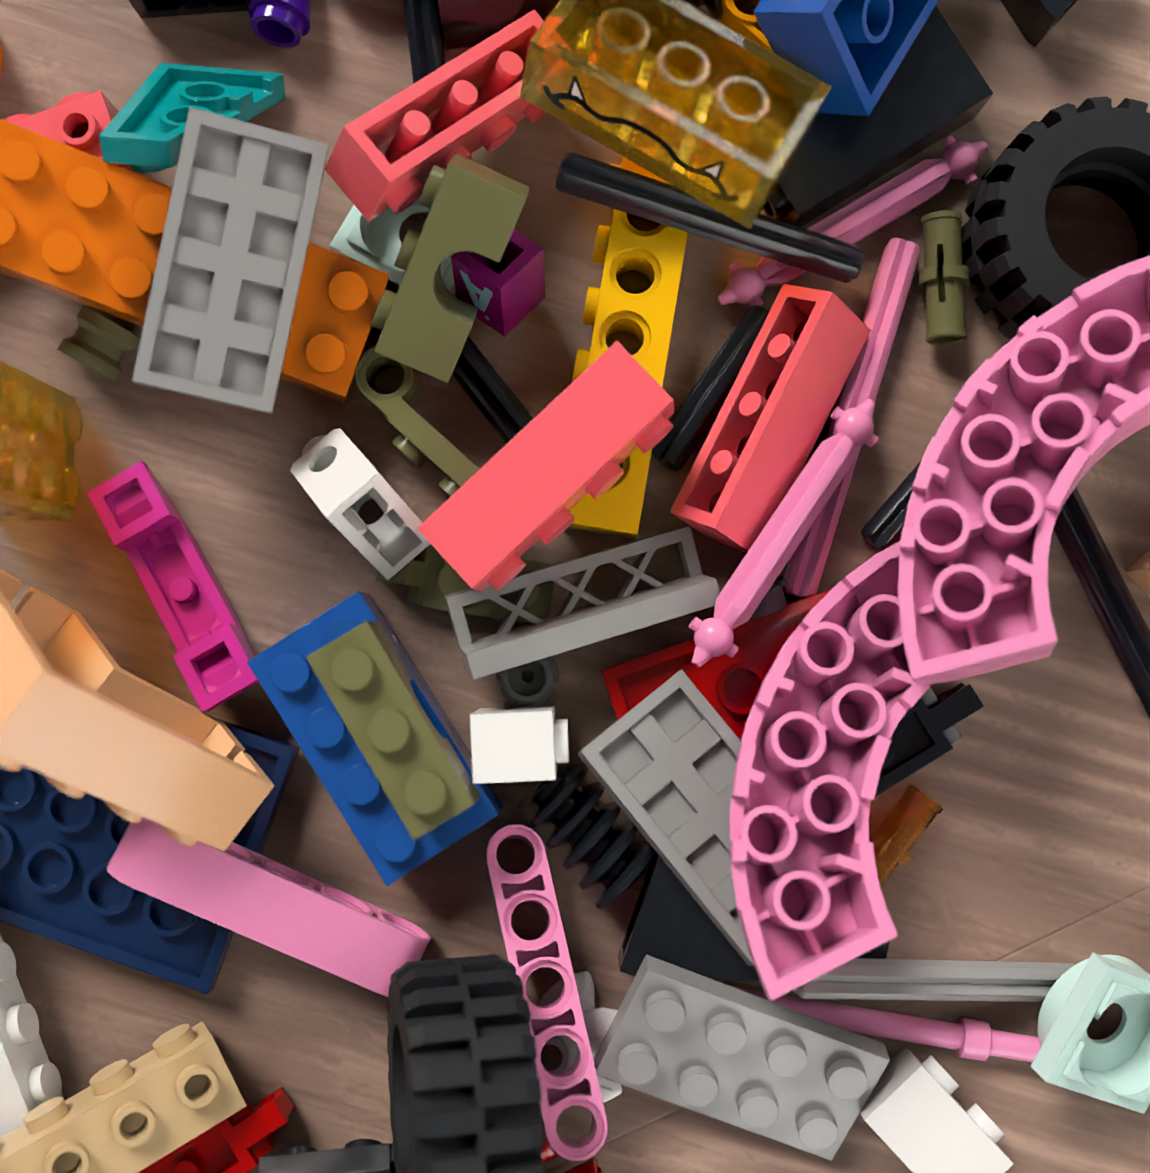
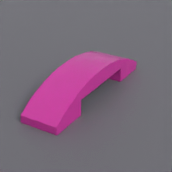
M140 461L86 492L112 543L127 554L178 653L173 655V658L201 712L207 713L259 683L247 661L254 657L253 652L223 588L188 526L148 465Z

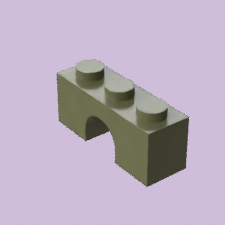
M457 153L454 154L448 163L446 170L437 165L433 166L419 200V204L430 209L421 233L409 228L394 264L395 267L406 272L397 294L385 289L371 323L372 327L382 331L374 352L441 381L449 382L473 326L478 307L456 298L448 291L441 277V262L454 253L470 251L499 263L525 204L530 187Z
M365 621L306 656L413 841L476 803L481 795L475 784H473V780L448 738H443L425 714L411 687L410 681L413 679L379 622Z

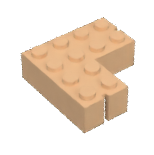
M0 569V766L12 771H18L24 765L43 773L50 784L69 796L81 798L85 792L103 799L113 812L130 822L140 823L143 818L160 824L169 836L186 846L193 847L197 841H200L225 852L275 785L255 760L244 752L245 748L223 721L208 713L201 712L200 709L120 668L80 612L32 586L15 608L12 609L9 603L23 587V584L16 577Z

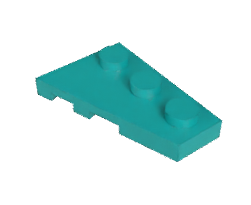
M160 63L99 135L103 162L129 164L132 170L143 173L158 172L166 168H172L178 164L189 107L247 122L285 98L283 73Z

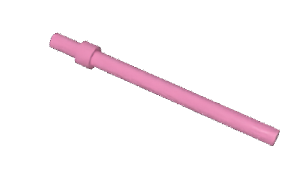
M732 986L768 1000L765 991ZM785 994L772 1000L774 1003L857 1034L953 1049L956 1056L960 1058L985 1062L989 1056L1032 1063L1041 1048L1039 1037L994 1030L990 1028V1024L986 1021L961 1017L957 1023L814 999H803Z

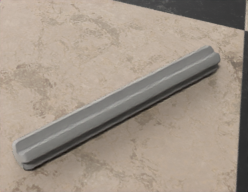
M853 958L792 991L798 993L803 999L1043 1002L1053 984L1061 975L1076 964Z

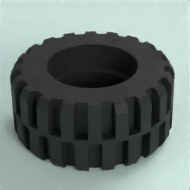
M1104 96L1086 98L1077 109L1075 105L1066 103L1050 110L1040 122L1032 121L1013 139L981 177L982 182L971 194L965 209L970 219L961 228L962 249L964 251L972 250V256L963 265L970 268V284L978 281L983 292L975 299V302L984 315L991 310L998 314L1003 322L998 326L997 330L1009 340L1017 335L1018 329L1034 315L1037 318L1072 296L1073 289L1091 281L1066 265L1052 246L1045 223L1046 201L1051 189L1076 185L1093 188L1108 195L1123 208L1134 226L1138 241V260L1150 256V113L1146 112L1148 107L1146 102L1125 98L1117 107H1112V99Z
M492 954L407 962L391 975L388 994L387 1053L389 1063L390 1120L396 1173H543L544 1171L542 1159L544 1129L540 1106L542 1095L540 1078H538L535 1036L532 1035L530 1025L531 1014L528 1001L524 999V987L521 978L516 974V967L500 956Z

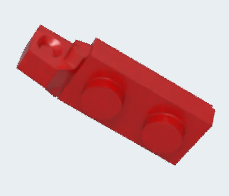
M283 1087L262 1098L252 1107L245 1097L242 1096L247 1105L246 1107L138 1173H247L258 1166L259 1158L263 1157L264 1154L273 1148L275 1143L269 1134L289 1121V1114L296 1107Z

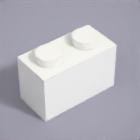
M555 705L480 708L470 714L473 784L556 780L557 763H569L568 719H555Z
M907 1046L890 1060L860 1111L864 1121L913 1173H1005L1013 1165L1012 1161L996 1144L1005 1135L977 1103L967 1111L951 1095L959 1087V1084L932 1055L921 1063Z

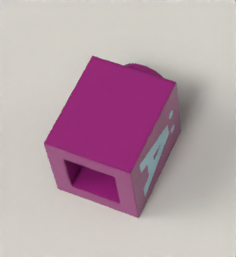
M514 229L499 263L470 251L457 252L451 255L456 298L478 307L476 318L504 337L545 298L543 248Z

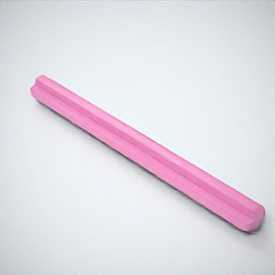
M892 238L884 248L862 320L871 331L848 375L836 407L841 408L843 411L849 408H856L867 399H871L874 402L876 400L921 253L919 245L901 238ZM833 419L831 421L826 439L836 434V421ZM862 445L855 446L852 466L788 561L784 574L788 584L783 586V590L791 596L804 599L817 593Z

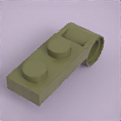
M375 347L369 349L359 359L355 371L358 388L399 433L391 443L417 467L420 468L429 460L446 476L438 485L451 497L480 469L412 408L418 400L421 391V382L417 371L414 368L374 352ZM388 367H397L404 371L403 384L396 392L383 395L374 391V380L381 370Z

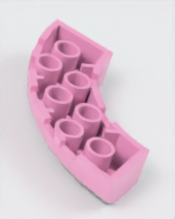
M1150 256L1108 271L1073 289L1072 296L1037 318L1035 315L1018 329L1017 335L1003 346L990 360L986 359L968 379L955 398L953 407L941 423L935 437H932L922 457L913 484V491L908 503L900 540L898 599L902 639L912 682L916 684H936L955 681L1042 659L1051 655L1058 639L1049 603L1047 586L1048 555L1051 534L1057 517L1078 482L1098 460L1117 444L1138 430L1150 425Z
M900 541L877 553L848 574L809 611L785 642L764 678L745 725L735 764L730 805V861L737 909L748 950L767 998L771 1001L898 936L887 911L879 885L873 842H869L870 801L875 800L881 767L892 742L889 739L907 710L912 708L917 700L933 685L912 682L903 644L898 599Z

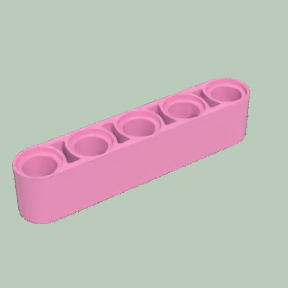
M143 818L140 823L130 822L107 866V872L112 877L131 888L386 997H389L392 973L407 962L420 961L431 939V936L425 930L409 920L239 844L231 842L225 852L200 841H197L193 847L186 846L169 836L160 824Z
M521 824L508 825L499 829L491 837L486 849V865L507 961L516 967V974L521 978L524 987V999L528 1001L531 1014L530 1025L532 1035L535 1036L537 1072L541 1083L542 1100H540L543 1127L551 1147L561 1157L571 1161L586 1160L595 1155L603 1146L607 1136V1118L543 842L533 829ZM518 838L530 846L533 852V862L526 872L510 874L499 866L496 852L498 847L508 839ZM532 901L539 904L547 915L545 931L534 940L519 938L511 927L513 909L522 902ZM540 967H550L559 974L562 980V990L555 1002L539 1006L528 999L525 984L528 976L534 970ZM565 1035L572 1038L577 1047V1056L573 1065L563 1072L547 1070L541 1063L543 1045L554 1036ZM573 1105L588 1108L592 1114V1125L590 1131L583 1138L569 1141L562 1138L556 1132L557 1119L564 1109Z

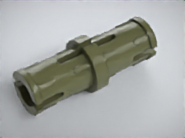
M954 210L936 211L926 214L921 218L925 269L919 272V288L926 293V341L932 345H951L967 340L964 287L970 284V268L963 265L961 233L963 218L960 212Z

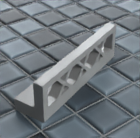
M683 525L519 573L498 591H495L490 585L483 592L468 588L445 595L444 598L464 668L472 679L475 680L713 607L720 591L716 578L702 574L691 527ZM677 543L685 577L660 583L643 573L656 549ZM640 554L633 567L621 560ZM612 563L629 573L615 598L601 601L583 591L597 566ZM580 572L574 585L560 578ZM639 580L652 586L633 592ZM552 581L570 591L558 614L555 616L540 619L522 609L534 586L537 584ZM520 590L513 603L500 597V595ZM579 597L592 604L573 610ZM490 599L509 610L496 634L476 640L471 639L462 606ZM518 615L532 622L512 628Z

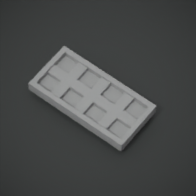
M189 107L132 382L273 415L328 158L329 144Z
M681 669L584 747L578 755L746 964L754 966L737 909L730 861V805L735 764L741 741Z
M649 955L645 956L594 1057L595 1070L599 1077L831 1161L890 1062L884 1043Z

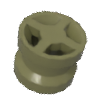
M83 305L77 315L79 326L76 332L71 337L63 338L57 350L116 382L122 372L119 364L125 352L136 348L140 338Z

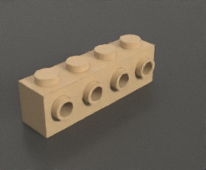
M203 1021L193 1027L190 1024H182L158 1037L153 1043L154 1049L131 1063L123 1059L104 1067L89 1080L90 1086L69 1099L64 1101L61 1096L54 1097L32 1109L23 1118L24 1125L0 1138V1173H138L247 1105L214 1038Z

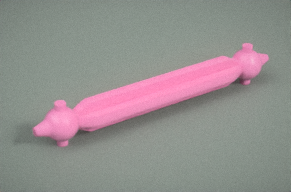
M951 135L942 141L945 149L942 152L941 158L920 161L806 229L855 244L940 194L951 178L956 180L963 179L966 185L978 179L974 171L978 166L979 159L989 149V145L985 140L973 143L956 141L954 136ZM763 256L755 268L749 266L742 267L738 260L728 267L732 274L729 277L727 286L719 294L717 300L720 305L737 302L744 305L750 304V306H762L764 302L761 296L764 293L765 287L782 286L807 271Z
M867 399L856 408H849L845 411L836 407L831 413L830 417L836 421V434L820 443L716 598L714 617L703 621L695 617L690 623L689 628L695 632L694 642L696 647L692 658L694 665L701 667L712 657L726 654L732 658L737 653L739 647L733 643L734 635L732 630L749 621L852 466L855 446L865 443L872 447L877 442L879 437L873 433L874 423L872 416L875 408L873 400Z

